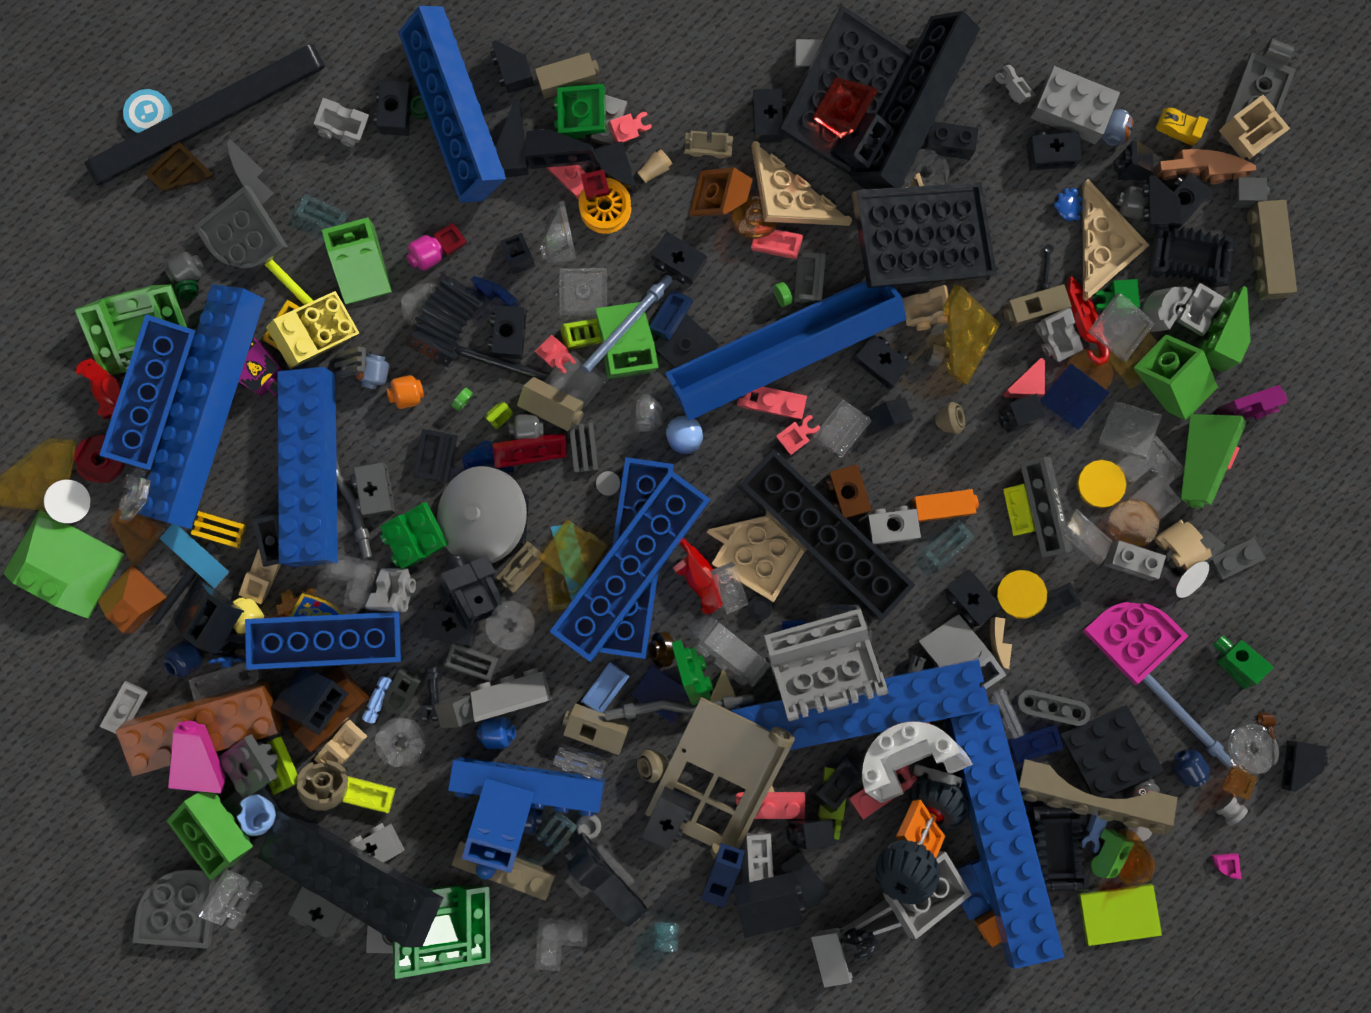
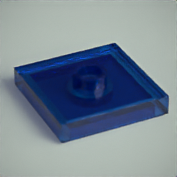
M1070 363L1041 398L1040 402L1079 430L1110 392Z

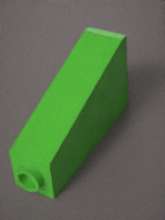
M1191 414L1181 500L1187 503L1188 507L1204 508V505H1212L1245 428L1246 421L1242 416Z

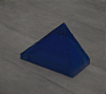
M485 440L463 456L464 469L467 470L479 466L495 468L493 464V442ZM514 466L495 468L505 473L514 472Z

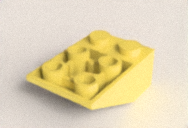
M336 291L273 319L266 327L290 369L319 356L359 334Z

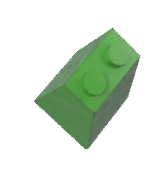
M1165 335L1134 367L1135 372L1165 410L1185 421L1218 388L1204 351L1169 335Z

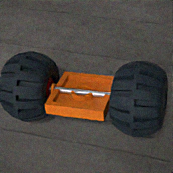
M924 774L918 777V780L909 789L907 800L909 809L896 836L899 841L891 843L881 851L875 867L876 880L879 887L893 900L896 899L904 904H918L927 900L937 889L940 869L936 857L945 838L943 832L959 827L966 819L969 811V802L963 784L961 788H958V785L952 786L927 778L928 774Z

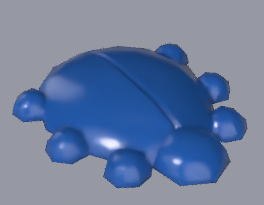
M1064 188V194L1058 193L1057 197L1059 199L1058 202L1054 203V207L1063 219L1079 221L1081 218L1079 216L1080 211H1083V206L1080 205V202L1083 201V198L1078 196L1079 192L1076 188H1071L1070 191L1068 188Z
M226 656L211 659L208 661V664H222V668L232 667V663L245 662L246 660L244 658Z

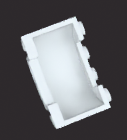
M905 722L885 730L869 747L862 769L863 786L865 793L883 803L904 794L895 772L900 768L931 755L934 756L937 764L940 762L944 763L949 774L973 764L965 751L941 729L923 722Z

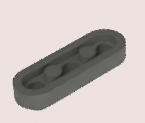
M1023 690L1016 698V706L1024 714L1076 726L1084 725L1090 719V709L1081 701L1034 690ZM1027 697L1032 700V704L1029 707L1024 703ZM1050 703L1055 704L1056 708L1053 712H1050L1048 709ZM1074 709L1079 710V716L1076 718L1072 715Z

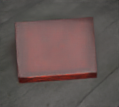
M836 77L813 117L834 134L843 138L855 131L877 93V89Z

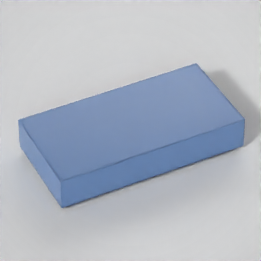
M609 662L581 702L590 709L603 713L630 676Z

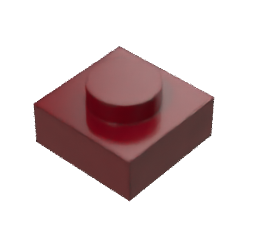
M604 169L581 174L586 200L610 195Z
M454 223L449 224L433 235L440 243L447 257L467 245V241Z

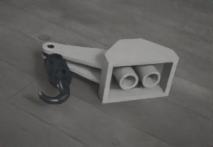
M939 851L936 857L940 869L938 887L932 896L918 904H904L896 899L893 900L888 894L883 893L885 900L840 929L839 938L842 947L845 946L851 950L860 949L861 952L855 953L853 957L855 959L865 958L879 948L880 942L874 935L900 926L903 927L909 938L917 939L970 897V891L947 853ZM890 910H893L894 913H892V914H890V915H887V916H885V917H883V918H881V919H879V920H877V921L872 922L873 920H875V919H877L878 917L884 915L885 913L889 912Z

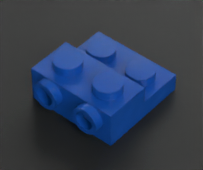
M980 857L956 868L971 893V896L961 903L967 918L971 920L993 910Z

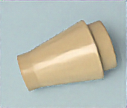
M660 149L658 152H653L637 173L647 183L651 179L670 170L669 167L673 163L663 150Z

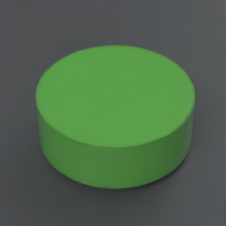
M784 282L773 286L774 294L781 307L792 303L791 292Z
M467 387L464 388L451 406L460 411L472 398L473 392Z

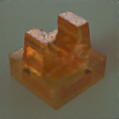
M291 590L281 593L283 604L276 606L278 615L281 617H289L300 598H297L295 593L292 594Z
M1231 766L1222 789L1249 801L1258 778Z

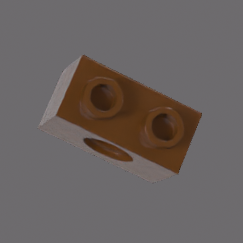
M858 464L828 473V479H825L828 492H833L835 502H832V505L846 519L869 513L872 510ZM843 487H848L852 490L853 497L851 499H845L841 495Z

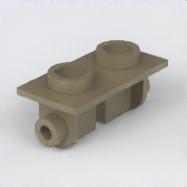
M691 131V133H686L684 154H690L695 157L711 155L720 159L732 156L733 136H728V133L712 132L711 140H707V132Z
M527 541L496 578L506 588L515 593L546 556Z

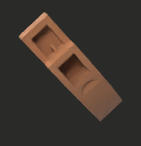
M1187 149L1181 150L1174 157L1175 160L1160 161L1153 168V175L1157 178L1162 177L1163 180H1171L1178 175H1185L1187 177L1192 173L1195 177L1200 175L1201 182L1210 181V184H1219L1228 179H1233L1234 182L1238 177H1249L1256 171V165L1224 152Z

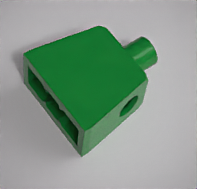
M1222 635L1212 644L1222 654L1217 659V662L1243 689L1257 685L1274 668L1242 640L1232 644Z

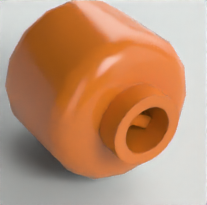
M412 375L393 379L390 383L391 388L386 389L389 402H394L398 409L417 406L421 398H424L420 380H416Z

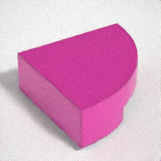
M1239 854L1211 855L1215 867H1218L1222 874L1234 879H1241Z

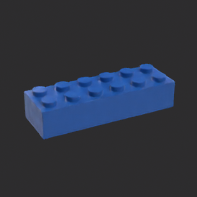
M145 314L100 456L147 470L151 469L195 330Z
M400 612L245 619L246 670L402 661Z
M459 757L453 760L448 791H454V796L469 798L473 794L481 795L485 779L487 778L535 792L531 808L544 809V806L548 805L554 806V811L568 813L570 809L579 810L580 815L594 816L601 809L606 778Z

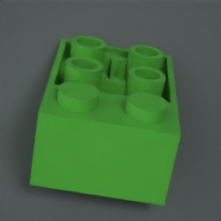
M369 217L322 230L327 252L346 305L392 293L375 226Z
M1245 286L1236 292L1232 291L1228 297L1224 298L1218 309L1219 313L1216 319L1213 318L1211 320L1212 322L1207 330L1209 332L1207 339H1203L1198 347L1204 351L1209 366L1222 373L1241 363L1251 342L1247 287Z
M640 302L595 308L601 344ZM645 312L604 356L607 379L652 373L658 369L655 345Z

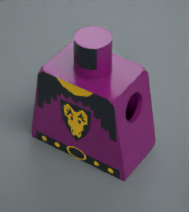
M254 338L251 341L239 383L260 396H263L269 390L275 397H278V371L284 370L267 348Z

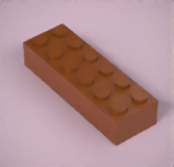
M267 679L125 721L116 730L133 777L170 766L173 732L179 722L195 721L198 724H204L217 752L233 747L251 734L255 740L277 734L283 726L281 715L271 708L275 698Z

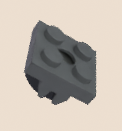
M252 734L243 738L218 757L223 769L227 772L235 785V789L243 799L253 795L278 777L275 773L278 756L273 753L271 744L256 742Z

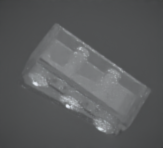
M702 613L686 634L688 638L697 644L696 650L705 657H708L709 654L716 659L714 664L724 672L727 669L731 670L734 673L732 678L742 686L747 683L754 687L771 665L717 620L705 613Z

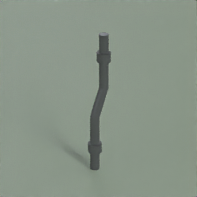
M337 461V487L350 506L356 529L354 535L356 542H359L363 560L372 558V553L368 541L370 539L369 531L365 528L361 512L357 510L355 495L341 476Z
M752 694L737 697L732 695L722 697V700L713 701L712 703L730 711L737 706L754 702ZM662 699L633 705V703L623 705L624 708L604 712L606 721L624 717L626 719L636 718L638 714L662 709L693 715L697 705L692 706L691 704Z

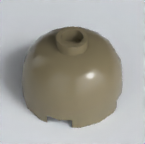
M326 760V763L315 765L313 762L309 763L297 776L298 794L301 801L310 809L316 811L333 809L343 801L347 794L348 777L346 770L337 762Z

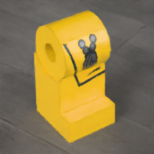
M1164 108L1156 129L1174 139L1194 146L1201 138L1208 119L1201 116L1195 118L1175 108Z

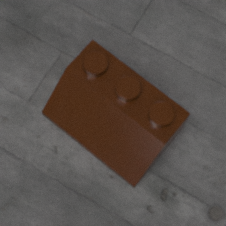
M336 665L324 677L334 681L349 694L321 734L317 735L286 719L293 734L310 752L318 751L370 700L368 694L340 665Z

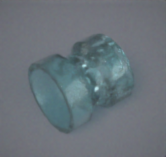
M656 922L654 932L657 934V938L654 940V950L661 952L678 951L676 934L679 933V923Z

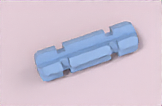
M385 676L379 678L377 682L378 688L374 689L368 702V710H365L362 719L371 724L375 723L378 717L377 712L383 706V699L393 682L392 679Z

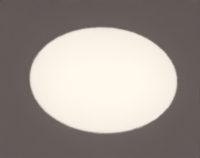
M61 480L48 488L44 497V505L47 513L56 521L73 523L79 521L87 514L90 507V496L82 484L74 480Z
M1207 562L1196 563L1184 573L1176 588L1178 597H1187L1202 585L1209 572V564Z

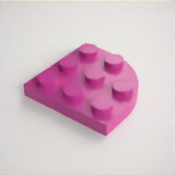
M1124 602L1114 605L1100 614L1083 630L1092 642L1134 685L1139 684L1188 637L1166 613L1145 603Z

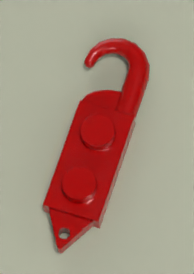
M1071 276L1067 279V294L1072 306L1071 310L1080 337H1083L1087 342L1097 344L1101 357L1097 358L1091 351H1087L1089 359L1098 365L1105 364L1109 360L1110 352L1102 333L1104 331L1091 297L1086 301L1083 300V287Z

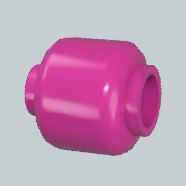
M423 235L408 244V255H406V258L413 268L417 267L420 270L426 271L441 261L443 249L435 237Z

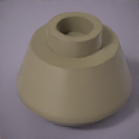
M955 402L945 405L938 411V415L935 417L937 427L942 429L943 432L960 434L965 428L963 409Z
M643 750L637 759L639 774L649 783L657 782L664 775L669 765L667 757L660 751Z

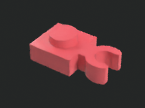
M642 112L638 114L634 120L630 113L609 121L607 124L614 142L622 141L624 143L639 136L638 131L645 132L652 127L651 124L644 126L641 123V118L647 116V113Z
M553 335L549 336L535 350L537 355L552 368L556 365L562 373L567 372L563 367L566 362L576 363L571 354L568 353L569 350Z
M811 415L805 417L802 426L799 427L794 422L775 437L789 456L810 441L806 436L807 434L813 435L820 429L819 425L813 429L807 426V422L813 418Z

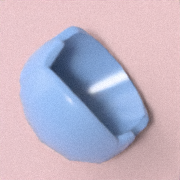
M677 416L669 422L666 436L670 447L680 454H691L699 449L703 441V433L696 419L689 421L686 416Z
M258 794L249 795L240 802L242 812L237 816V819L241 825V830L250 836L266 833L275 821L274 805Z

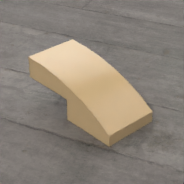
M258 549L252 568L245 575L239 595L262 604L281 564L263 567Z
M990 618V641L994 658L1002 669H1009L1012 644L1002 643L1005 618Z
M349 720L341 727L333 739L323 747L314 760L317 763H326V760H331L342 766L367 738V735Z

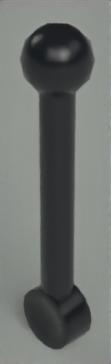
M1050 244L1046 245L1043 249L1046 256L1043 284L1040 286L1041 291L1050 288L1048 284L1050 254L1054 250V247Z

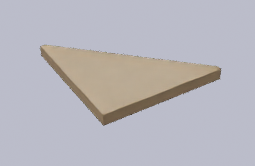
M753 141L751 148L764 222L844 226L851 224L852 218L850 216L843 215L836 209L837 206L823 194L820 196L810 188L811 185L798 174L795 176L785 167L786 164L772 153L769 155L760 147V143Z
M1089 179L1082 186L1084 301L1088 300L1149 246Z

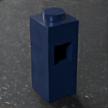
M723 843L720 844L706 879L701 900L722 908L725 907L739 874L745 851Z

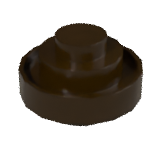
M666 631L654 633L649 643V655L658 668L670 667L675 659L672 642L675 641Z

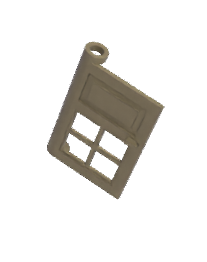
M701 697L645 815L651 816L665 786L672 790L675 787L701 800L692 819H689L687 824L682 822L680 829H683V833L710 845V853L713 859H715L721 843L739 849L795 741L794 736L789 731L780 727H773L769 730ZM687 761L714 774L704 794L677 782ZM718 777L724 778L745 789L736 809L709 797ZM705 803L711 804L732 815L723 835L696 823Z

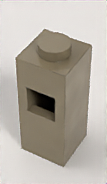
M590 53L535 68L544 99L556 96L557 88L596 84V75L600 74L597 61L591 60Z
M1063 284L1012 299L1005 305L1003 313L1006 322H1010L1011 327L1014 328L1047 318L1072 306Z
M535 377L523 385L517 406L566 431L572 426L578 425L584 414L581 411L584 402Z
M576 703L572 712H566L562 725L566 726L564 736L620 755L631 724L620 719L606 721L604 713Z

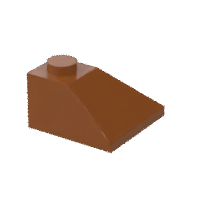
M734 167L700 171L689 215L695 217L729 213L747 202L753 179Z
M131 565L100 597L98 603L105 617L122 633H135L163 603L167 596L134 565Z

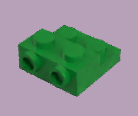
M604 84L557 88V97H554V107L558 111V119L554 121L555 132L574 139L585 138L586 134L606 133Z
M427 502L421 503L405 514L398 515L380 526L382 530L380 537L392 549L391 559L401 569L411 568L448 546V542Z
M681 640L672 642L682 683L692 706L698 705L701 697L711 701L709 691H712L713 687L709 676L705 677L703 670L707 669L703 655L698 656L695 647L691 649L689 647L684 648Z

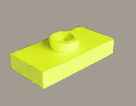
M1025 484L1003 489L1013 536L1036 531Z
M348 776V790L342 802L388 814L396 788Z

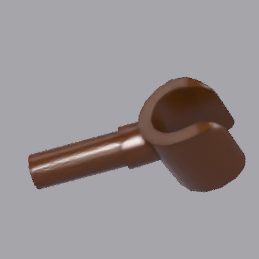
M1258 713V725L1266 727L1271 747L1277 746L1274 734L1276 718L1269 713Z

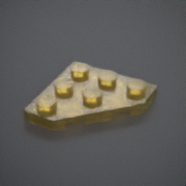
M954 285L943 305L944 316H947L948 329L945 330L946 349H949L950 352L947 372L959 383L968 385L1000 323L962 286Z
M48 438L0 475V507L46 511L44 497L48 488L58 481L70 480L77 442Z

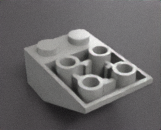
M959 614L919 640V643L936 667L979 659L984 680L979 685L984 686L986 689L1006 676L991 652Z

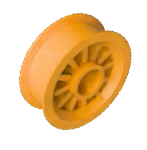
M606 178L609 191L611 192L610 195L586 200L583 188L579 196L581 218L588 228L597 233L609 234L616 232L630 218V195L624 185L611 178ZM603 202H609L611 207L607 210H602L599 208V205Z

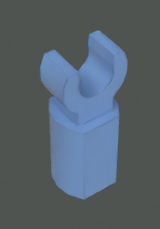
M1091 814L1085 829L1087 833L1079 840L1083 844L1080 847L1085 848L1086 843L1092 841L1091 851L1097 853L1100 849L1099 837L1104 828H1106L1108 821L1101 820L1097 815Z

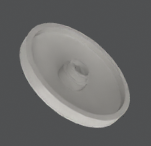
M479 466L461 472L445 488L438 505L437 523L448 542L446 548L453 555L462 554L468 563L486 555L491 563L504 558L515 548L523 534L527 515L525 498L517 482L501 470Z

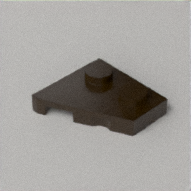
M180 141L145 173L164 193L211 179L214 176Z

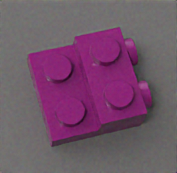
M1277 385L1236 399L1216 409L1218 415L1239 416L1243 414L1245 419L1254 416V419L1257 420L1280 411L1278 407L1286 404L1288 398L1281 389V386Z

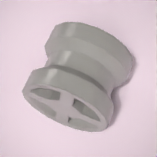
M1234 794L1225 796L1214 808L1217 814L1225 817V822L1229 826L1241 821L1248 812L1244 805H1240L1237 802Z

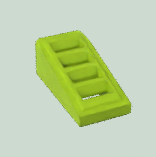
M597 318L566 323L560 327L563 345L568 350L601 343ZM590 326H592L595 338H591L589 331ZM581 328L583 329L585 339L581 340L579 329ZM572 330H573V334H574L575 341H572V337H571V333H570V331H572Z
M501 401L490 409L484 417L496 430L513 416V412L504 401Z

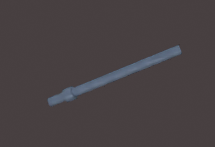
M665 275L657 285L654 284L647 291V296L581 366V370L584 373L588 374L654 301L657 302L664 295V290L673 282L670 275Z
M1150 674L1142 680L1206 746L1205 749L1212 757L1216 756L1228 770L1236 765L1233 759L1223 750L1224 747L1219 741L1213 740Z

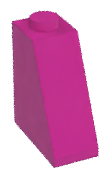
M195 721L179 722L173 732L168 788L221 793L226 776L206 726Z

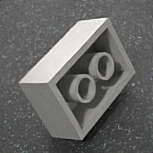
M1054 66L1047 76L1031 119L1061 131L1079 132L1081 139L1096 144L1104 134L1120 92Z

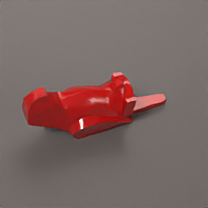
M90 358L80 362L76 368V373L90 379L92 394L100 405V408L97 410L98 415H101L103 419L112 418L121 391V383L93 359Z
M683 538L680 545L688 555L673 568L677 575L685 576L690 588L701 598L702 608L700 611L704 614H712L722 606L717 583V571L694 546H691Z

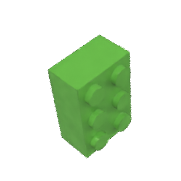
M198 792L185 800L167 820V823L210 881L235 865L253 847L247 834L240 830L235 823L233 815L226 811L216 793Z

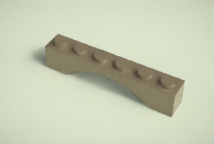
M1024 760L1019 781L1021 795L1024 800L1031 802L1043 801L1054 808H1070L1077 814L1086 815L1089 813L1097 815L1099 819L1105 821H1121L1124 825L1132 828L1139 826L1148 828L1149 831L1155 834L1169 833L1174 825L1178 797L1154 791L1127 799L1096 797L1082 792L1067 783L1050 765Z

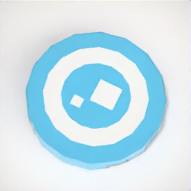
M144 89L131 94L126 100L123 116L128 127L138 134L172 116V107L168 100L158 91Z

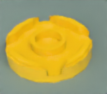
M1098 460L1082 468L1078 474L1076 485L1084 502L1092 507L1105 508L1121 500L1125 494L1126 479L1120 467L1110 461Z
M1017 570L1009 573L1002 579L998 587L997 597L1003 610L1008 615L1014 618L1027 619L1043 610L1047 602V589L1044 581L1037 574L1026 570Z

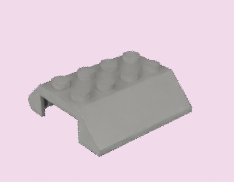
M861 608L764 635L788 721L799 719L798 714H802L803 718L807 717L808 710L816 708L818 713L824 712L823 707H827L829 711L849 705V700L853 704L858 703V696L865 694L868 699L874 698V693H876L877 697L888 694L883 673L879 670L869 640L868 629Z

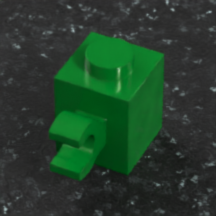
M1137 279L1114 280L1107 286V292L1097 291L1093 294V297H1100L1103 300V304L1094 306L1095 310H1103L1109 305V314H1117L1118 317L1131 316L1134 311L1140 308Z

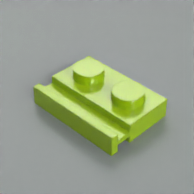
M282 737L275 738L266 743L271 744L273 753L278 756L275 771L278 777L269 783L273 795L297 784L298 774Z

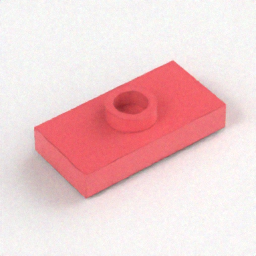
M579 165L548 167L547 169L579 200L581 191L584 188L581 174H586V172Z
M756 226L751 250L797 260L803 235Z

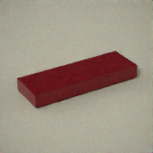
M564 433L539 436L535 439H519L493 443L494 467L502 468L565 458Z

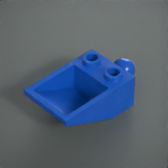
M485 779L462 856L464 860L478 863L476 873L481 879L492 878L495 875L496 869L511 873L535 792Z

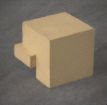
M1262 95L1233 116L1219 131L1242 159L1245 157L1251 159L1290 128L1275 111V108L1267 98Z

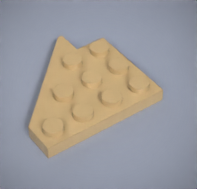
M768 516L716 527L707 531L708 535L723 543L722 548L711 565L771 602L775 601L804 553Z

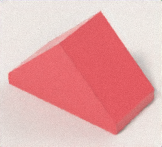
M1040 358L1002 395L1005 398H1025L1036 393L1041 398L1045 395V361Z

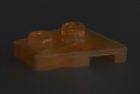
M125 500L110 520L131 564L138 567L166 528L150 517L137 514L139 508Z

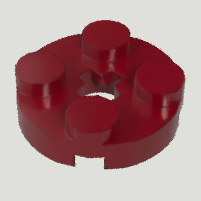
M97 435L84 439L78 445L74 454V461H76L79 475L94 483L112 482L122 473L125 467L124 462L104 457V463L99 464V466L96 465L98 461L95 457L100 455L106 435Z

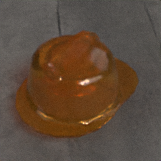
M1129 829L1117 830V832L1135 842L1118 876L1128 886L1139 887L1152 880L1155 871L1154 858L1135 832Z

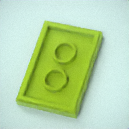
M1146 884L1078 894L1085 940L1088 946L1162 936L1154 885Z

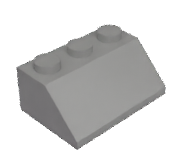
M535 668L523 672L524 677L515 679L514 675L501 678V684L491 686V683L487 682L477 685V691L471 692L474 721L477 722L552 700L545 672L538 673V669Z

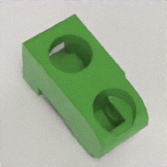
M1104 828L1100 837L1105 840L1099 856L1094 857L1092 860L1091 869L1100 878H1115L1123 868L1135 842L1116 830Z

